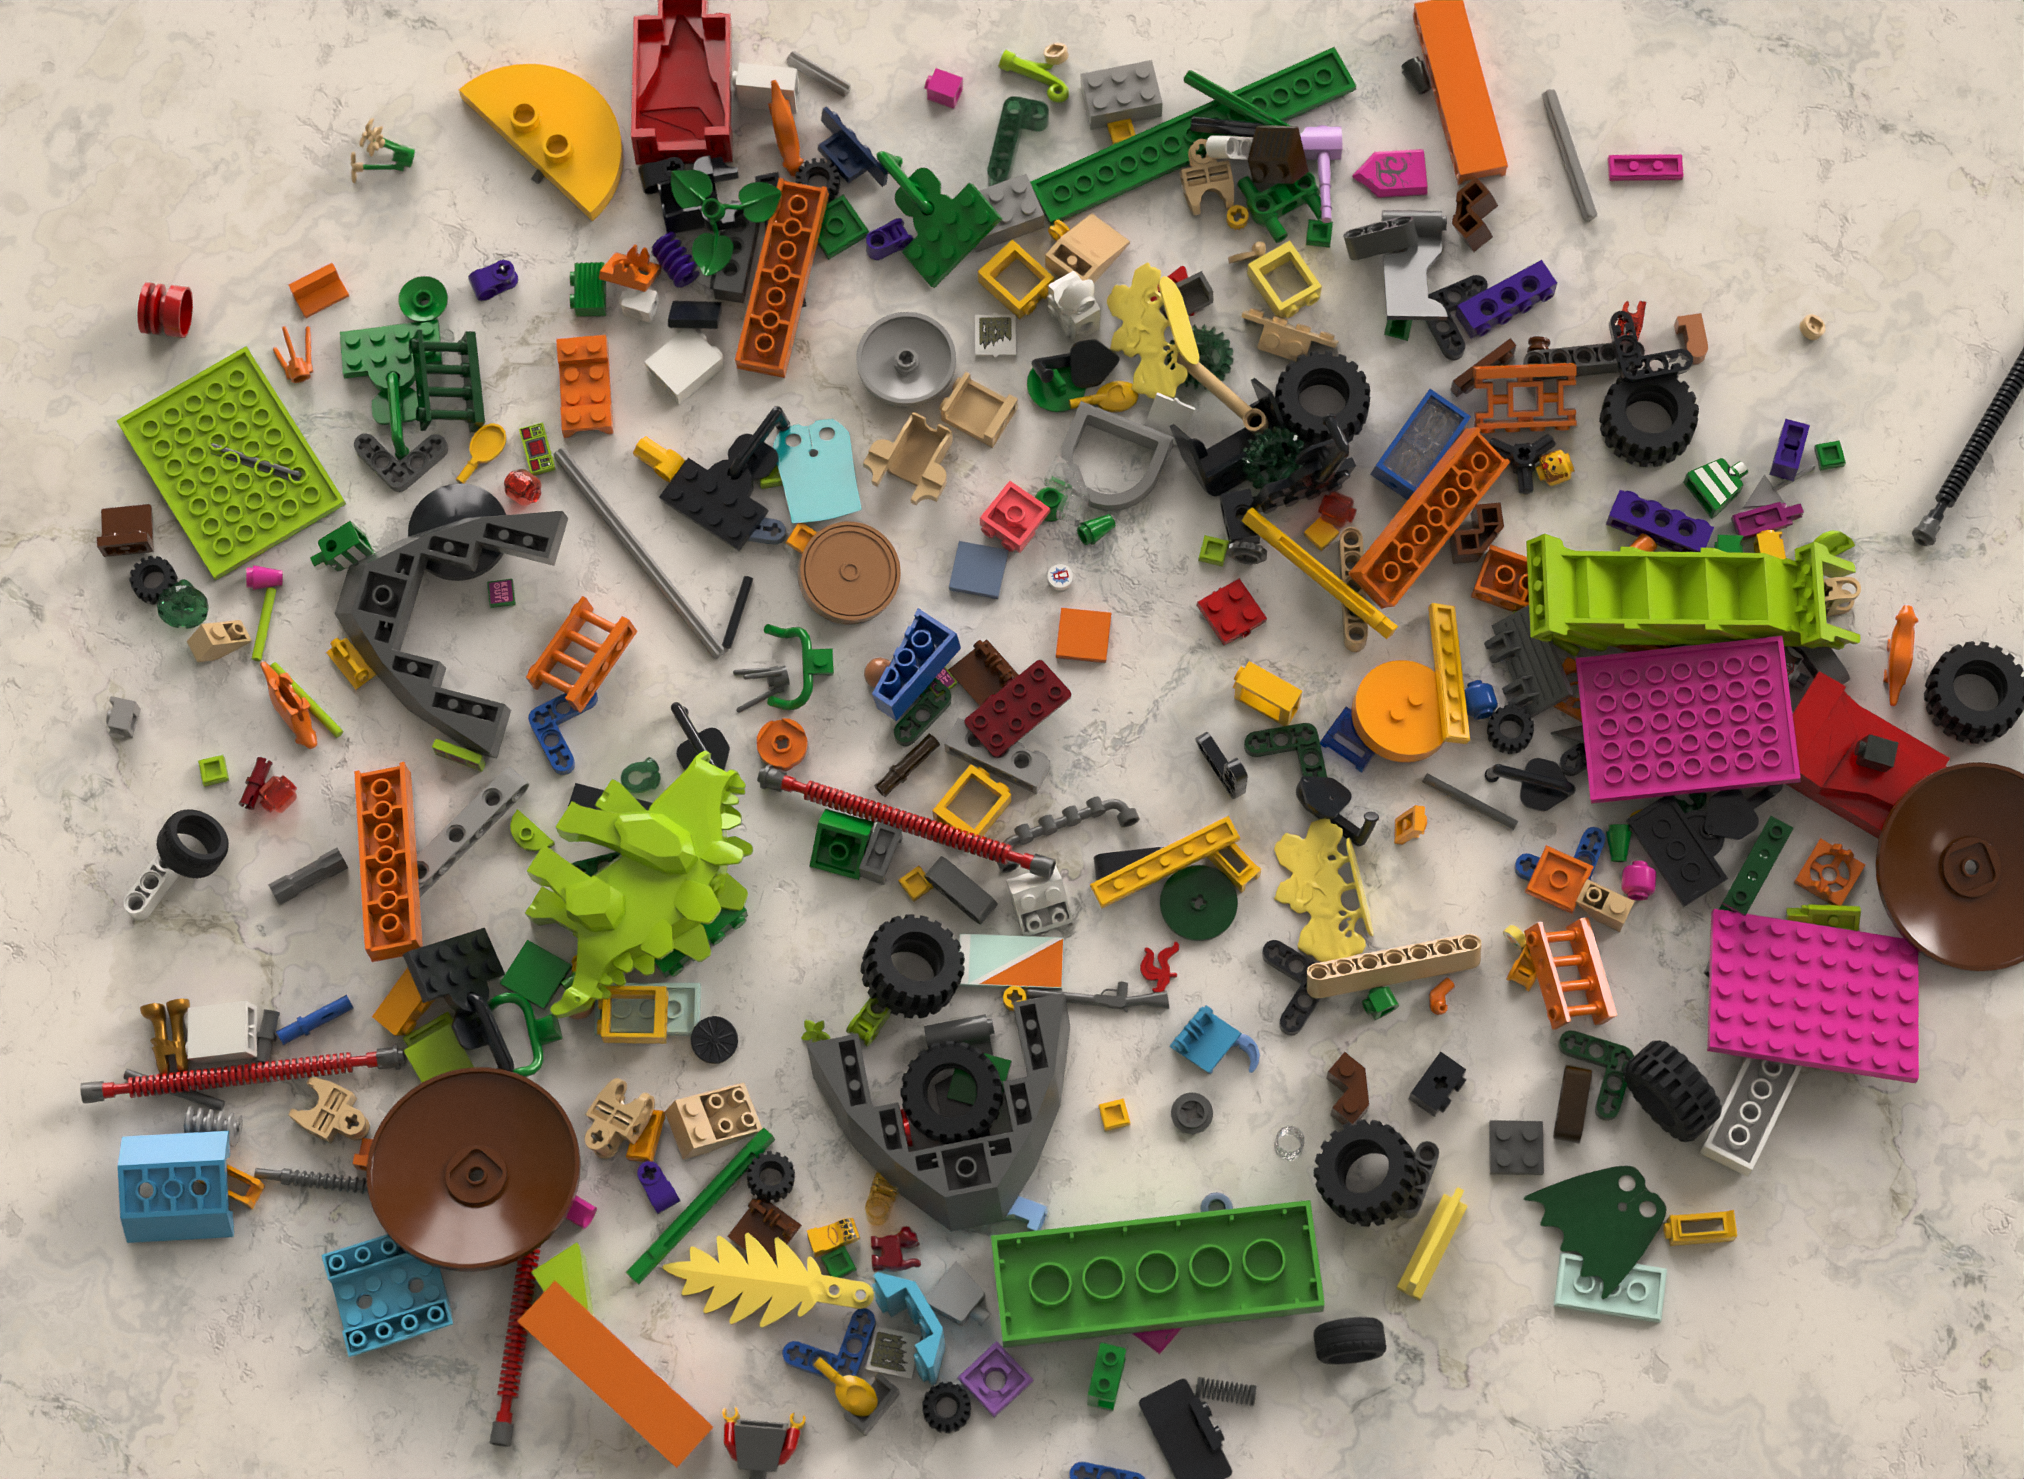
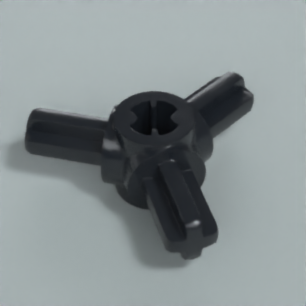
M1546 434L1532 444L1528 442L1515 443L1514 446L1496 438H1492L1489 441L1490 445L1504 459L1510 461L1508 465L1511 466L1513 473L1517 474L1519 493L1524 495L1532 493L1534 491L1532 472L1535 470V464L1539 462V456L1555 447L1554 438Z

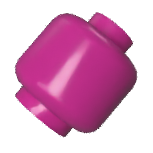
M1633 861L1632 865L1626 866L1623 869L1621 889L1627 894L1629 899L1643 901L1647 900L1648 896L1654 894L1656 871L1649 867L1647 862Z

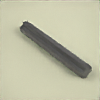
M211 443V445L215 448L222 447L220 445ZM226 447L220 450L221 453L228 451L236 452L241 459V464L254 468L255 463L259 460V458L247 457L241 452ZM226 457V458H225V459H228V460L237 462V457H236V458H232V457ZM260 461L257 470L269 473L272 467L275 470L273 475L289 480L288 473L291 474V478L294 481H299L302 475L301 471L290 470L277 464L272 465L268 461Z

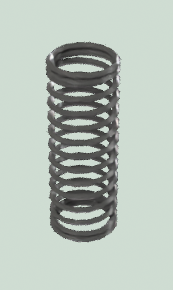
M1198 1377L1195 1397L1200 1398L1202 1391V1398L1204 1399L1207 1390V1399H1209L1212 1390V1400H1214L1217 1390V1401L1221 1394V1401L1223 1402L1226 1393V1402H1228L1231 1393V1403H1233L1236 1392L1237 1404L1241 1392L1240 1404H1243L1245 1396V1405H1247L1250 1396V1406H1254L1257 1386L1251 1384L1248 1390V1385L1246 1384L1243 1391V1384L1241 1383L1238 1391V1382L1234 1387L1232 1381L1229 1388V1382L1227 1381L1224 1388V1381L1222 1380L1219 1388V1380L1215 1384V1380L1212 1379L1210 1385V1379L1208 1378L1205 1385V1378Z

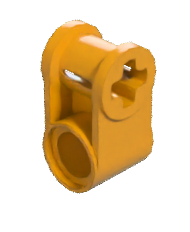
M1526 944L1521 955L1512 966L1506 980H1513L1526 987V991L1529 992L1537 979L1532 958L1528 952L1529 947Z

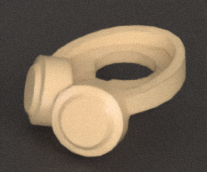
M1256 242L1253 244L1251 252L1239 253L1228 257L1229 264L1251 258H1260L1266 253L1265 243Z

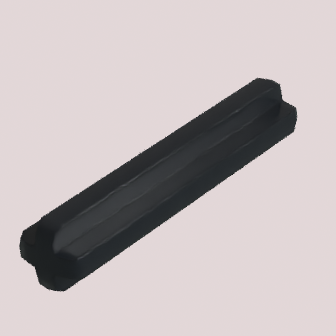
M1192 117L1191 130L1195 132L1254 137L1256 127L1263 125L1262 123Z

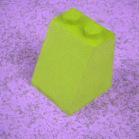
M577 1242L531 1271L544 1292L555 1280L593 1315L586 1256Z

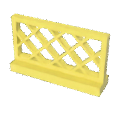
M1457 1187L1452 1197L1443 1194L1396 1289L1419 1301L1421 1300L1468 1207L1460 1202L1464 1193L1463 1189Z

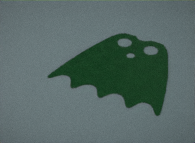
M1615 1166L1578 1175L1524 1197L1525 1201H1536L1544 1205L1545 1213L1540 1222L1541 1226H1553L1563 1231L1564 1239L1560 1250L1562 1252L1575 1251L1582 1255L1583 1266L1580 1276H1598L1602 1278L1604 1283L1602 1299H1606L1642 1257L1660 1229L1667 1211L1663 1200L1658 1194L1652 1193L1646 1188L1645 1178L1633 1166ZM1624 1175L1633 1177L1636 1184L1635 1188L1631 1191L1622 1190L1619 1186V1179ZM1650 1201L1655 1204L1656 1213L1654 1216L1645 1217L1641 1214L1639 1207L1642 1202ZM1619 1203H1625L1627 1209L1625 1211L1618 1210Z

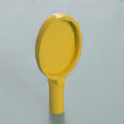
M1114 381L1100 387L1096 395L1090 394L1085 397L1069 399L1070 409L1078 408L1082 401L1092 406L1097 404L1099 408L1108 412H1122L1136 404L1139 393L1133 391L1132 383Z
M495 423L487 424L474 434L469 446L472 458L457 476L456 481L458 483L465 484L480 463H488L499 456L506 444V433L502 426Z
M821 1357L813 1364L830 1379V1382L836 1385L835 1394L837 1400L846 1411L855 1416L866 1417L871 1415L877 1408L878 1399L876 1393L864 1379L853 1375L841 1376L839 1372L833 1369Z

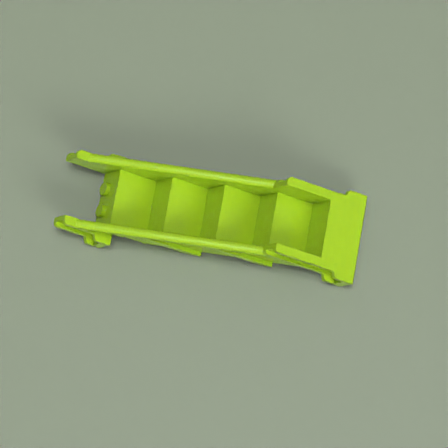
M1542 534L1526 541L1531 638L1544 642H1549L1554 637L1602 652L1610 645H1702L1783 636L1784 646L1809 647L1812 649L1816 647H1830L1840 650L1846 644H1858L1861 640L1860 634L1827 624L1823 575L1829 578L1845 577L1856 573L1855 565L1851 561L1829 554L1828 548L1817 542L1794 549V561L1788 558L1780 559L1766 553H1727L1716 548L1700 547L1701 552H1647L1635 547H1620V551H1574L1564 547L1563 541L1560 538L1548 534Z

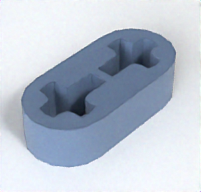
M764 518L756 528L759 530H755L748 541L778 545L785 540V526L779 520ZM774 527H777L780 533L772 537L769 531H773Z

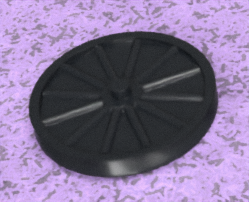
M718 1016L702 1019L694 1027L691 1034V1046L694 1053L707 1063L716 1064L726 1061L734 1054L738 1045V1035L735 1027L725 1018Z

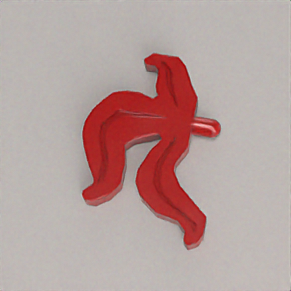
M1176 941L1172 947L1165 948L1158 954V962L1162 969L1153 965V951L1148 947L1144 950L1147 954L1141 962L1140 971L1146 980H1158L1157 987L1152 989L1154 993L1163 992L1169 984L1170 978L1177 977V973L1170 972L1168 964L1170 957L1179 951V944Z
M900 1109L907 1145L910 1148L913 1147L907 1114L904 1112V1109Z

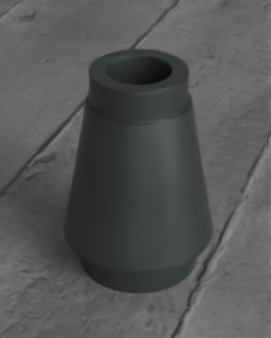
M1419 57L1411 58L1401 65L1403 69L1402 74L1419 95L1432 89L1424 62L1420 61Z

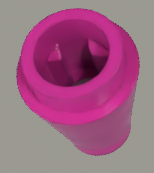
M253 565V568H246L247 588L257 590L283 585L282 570Z

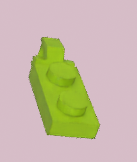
M1808 904L1801 905V908H1786L1785 918L1790 921L1859 931L1861 908L1860 906Z

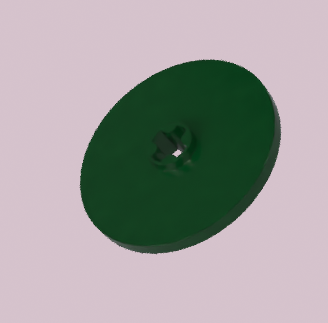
M1192 865L1175 872L1166 881L1160 896V910L1167 926L1180 937L1192 941H1206L1223 934L1233 923L1237 913L1238 898L1232 882L1222 872L1210 866ZM1198 897L1203 898L1202 901L1206 904L1201 905L1200 909L1195 908V903L1192 902V900L1197 901Z

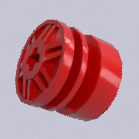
M145 282L140 292L137 310V322L140 332L145 334L152 332L153 335H160L164 328L166 336L185 338L188 335L193 314V296L190 287L171 285L167 291L164 284L155 285V283Z

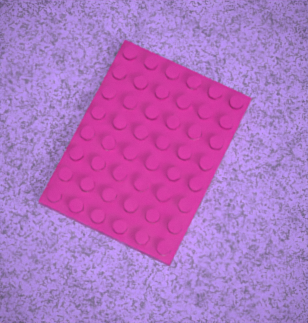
M1783 636L1576 658L1591 804L1801 782Z
M1713 909L1710 930L1707 1051L1916 1084L1919 1079L1918 951L1904 938L1752 914L1743 916L1738 912Z

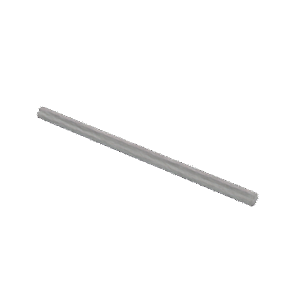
M560 448L554 453L555 460L712 657L717 659L725 652L724 647L566 449Z

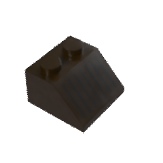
M1259 125L1256 127L1248 157L1253 183L1293 184L1309 172L1298 126Z

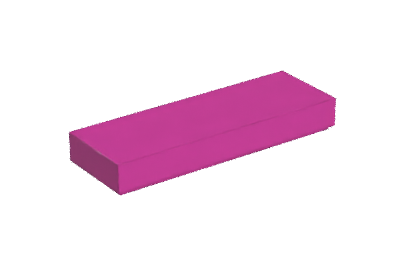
M1682 154L1609 155V181L1682 180Z

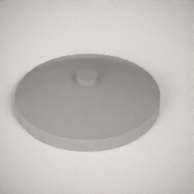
M899 312L879 319L864 333L857 349L858 374L865 388L878 400L896 407H916L936 399L949 386L956 369V351L951 336L939 322L920 313Z

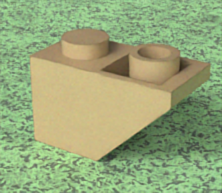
M234 620L201 624L186 642L196 661L204 662L218 660L249 644L252 640L242 621Z
M1587 879L1576 904L1597 922L1620 932L1635 901Z

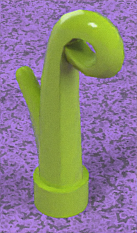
M1008 50L1003 52L998 68L1007 72L1013 71L1050 86L1047 90V96L1053 102L1061 103L1069 97V89L1066 84L1046 71L1052 69L1053 65L1025 60Z

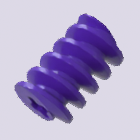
M669 232L657 239L652 246L651 252L657 258V262L662 265L669 279L673 280L674 286L682 288L696 280L700 272L694 271L698 265L695 261L691 262L692 256L686 254V247H680L682 244L681 240H675L676 233Z

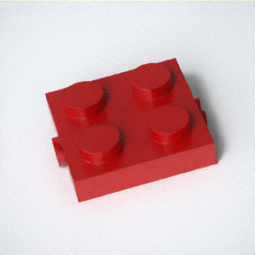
M1240 578L1223 588L1220 587L1216 592L1213 591L1212 594L1198 601L1196 605L1224 646L1241 636L1242 638L1247 637L1251 630L1267 621V617Z

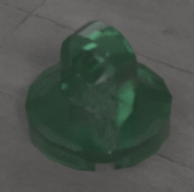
M182 579L159 595L157 611L159 617L166 624L175 628L186 626V629L199 626L206 620L209 604L201 591L194 588L189 581Z

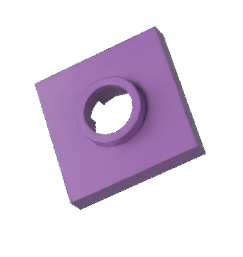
M997 1341L957 1377L993 1418L1033 1382V1379ZM998 1371L1004 1375L1005 1385L1002 1389L994 1391L987 1387L986 1377L989 1373Z

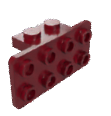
M1037 660L1015 679L1012 678L1007 681L999 692L986 698L978 709L965 718L964 724L987 751L997 758L1071 698L1072 693L1044 661Z

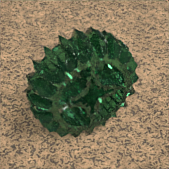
M1194 324L1192 331L1199 352V362L1219 380L1224 381L1225 374L1231 372L1230 365L1234 361V358L1231 357L1233 349L1229 347V339L1223 340V332L1216 335L1215 327L1208 331L1205 324L1202 325V329H1197V326ZM1171 340L1169 344L1174 345V340ZM1214 349L1217 350L1220 356L1218 364H1215L1213 362L1214 359L1211 357ZM1171 351L1169 354H1167V356L1169 357L1167 359V365L1172 360L1171 354H1173L1174 351ZM1175 363L1172 364L1171 370L1175 368ZM1188 373L1184 386L1188 387L1192 383L1194 384V389L1197 390L1199 385L1202 384Z
M1275 426L1272 431L1269 428H1264L1263 435L1259 432L1255 433L1257 440H1248V443L1251 445L1250 449H1243L1248 454L1247 457L1241 459L1243 463L1247 464L1242 468L1243 472L1248 474L1246 480L1253 482L1252 487L1255 489L1260 488L1261 491L1266 484L1285 479L1302 466L1297 465L1294 460L1305 448H1302L1304 442L1301 439H1297L1298 435L1296 433H1290V430L1287 428L1280 430L1279 427ZM1282 442H1285L1289 447L1291 457L1284 455V448L1281 447ZM1259 465L1266 467L1268 479L1262 476Z

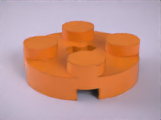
M781 718L782 720L767 722L760 729L757 735V751L761 760L766 765L770 764L775 769L788 771L798 765L806 756L808 740L800 724L788 718ZM784 738L787 739L788 747L786 749H778L776 741H783Z

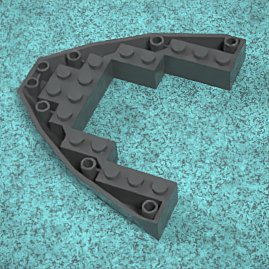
M563 511L465 518L403 538L350 565L334 614L361 657L407 710L470 751L497 759L511 709L503 703L441 688L446 667L440 661L400 651L427 561L476 572L480 555L484 548L555 566L568 517Z
M1065 993L1013 1003L1027 1077L1003 1081L1012 1132L908 1152L899 1102L872 1107L858 1034L807 1043L813 1078L852 1146L900 1195L951 1232L1002 1222L1035 1170L1061 1106L1070 1035V1021Z

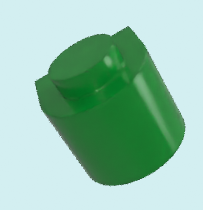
M1388 986L1372 988L1368 992L1367 998L1362 1000L1365 1012L1368 1015L1371 1014L1374 1020L1390 1014L1399 1007L1395 996Z

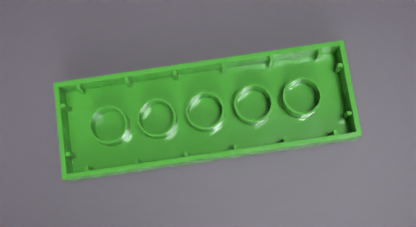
M1311 1200L991 1236L1003 1348L1323 1312L1325 1307Z

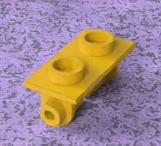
M335 638L331 641L330 645L332 647L326 653L355 690L376 676L375 672L365 663L359 652L347 638L343 640Z

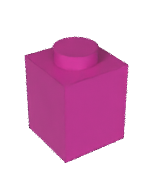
M936 68L933 75H929L925 82L924 89L927 90V99L954 109L963 91V77Z

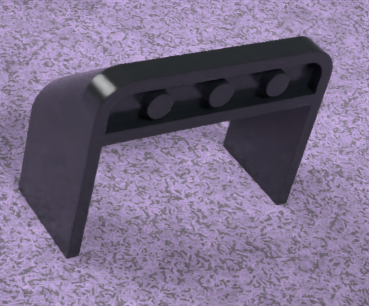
M1256 378L1251 379V383L1258 401L1249 406L1252 409L1261 410L1268 418L1269 426L1263 434L1254 435L1244 427L1206 449L1204 443L1199 439H1191L1175 424L1170 426L1182 458L1202 488L1211 496H1220L1222 493L1229 491L1283 460L1292 450V442L1273 392ZM1260 416L1253 417L1250 420V427H1258L1262 422V418Z

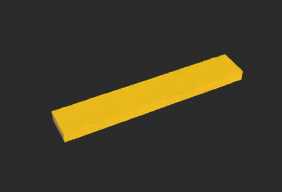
M1431 603L1428 611L1443 741L1467 744L1470 741L1455 606Z
M1226 816L1091 883L1090 888L1101 909L1240 841V836L1229 816Z

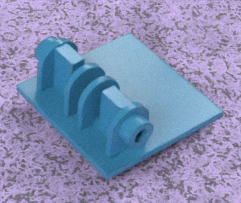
M1205 1005L1198 1009L1199 1011L1184 1026L1181 1033L1175 1037L1170 1047L1210 1074L1242 1033L1214 1015V1011Z

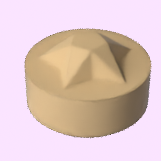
M1053 43L1047 46L1043 52L1046 63L1050 65H1059L1069 57L1067 47L1062 43Z
M1807 315L1799 324L1801 333L1810 340H1817L1825 333V324L1816 315Z

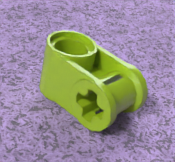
M871 997L860 1012L851 1020L846 1029L848 1034H858L867 1047L875 1040L891 1015V1010L887 1007L881 1014L873 1013L872 1008L878 1003V1000Z

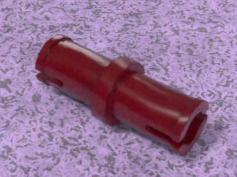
M257 757L251 776L247 777L245 781L247 786L238 803L241 807L245 804V809H255L260 792L266 787L265 780L273 765L270 760L265 763L266 758Z

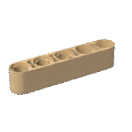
M1348 527L1341 532L1339 540L1340 579L1348 586L1357 587L1360 590L1357 593L1366 600V593L1348 575L1352 569L1346 566L1350 562L1356 564L1364 555L1363 537L1357 528ZM1346 539H1353L1357 544L1351 546L1347 545L1344 541ZM1342 604L1344 645L1351 652H1359L1366 646L1368 624L1360 617L1351 616L1348 613L1350 609ZM1359 634L1362 639L1354 641L1350 638V635Z

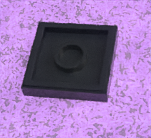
M673 301L668 317V327L717 329L722 313V302Z

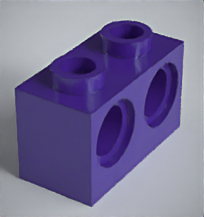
M1785 419L1769 475L1794 481L1810 425Z

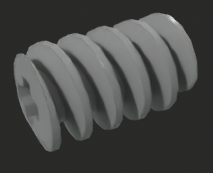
M189 1106L184 1120V1133L229 1131L230 1146L233 1147L238 1143L241 1136L242 1115L236 1121L233 1112L229 1114L228 1119H225L224 1111H220L217 1118H215L213 1109H210L207 1116H204L203 1108H199L195 1115L193 1107Z

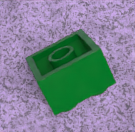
M825 809L818 821L809 867L859 880V867L872 837L875 823Z

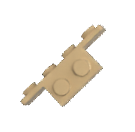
M1250 308L1249 311H1244L1241 316L1264 325L1257 349L1293 361H1297V357L1305 354L1307 357L1312 341L1336 348L1339 343L1338 340L1334 339L1335 336L1333 334L1321 331L1319 335L1310 332L1311 327L1297 324L1295 327L1287 324L1288 320L1278 316H1273V319L1264 317V312Z

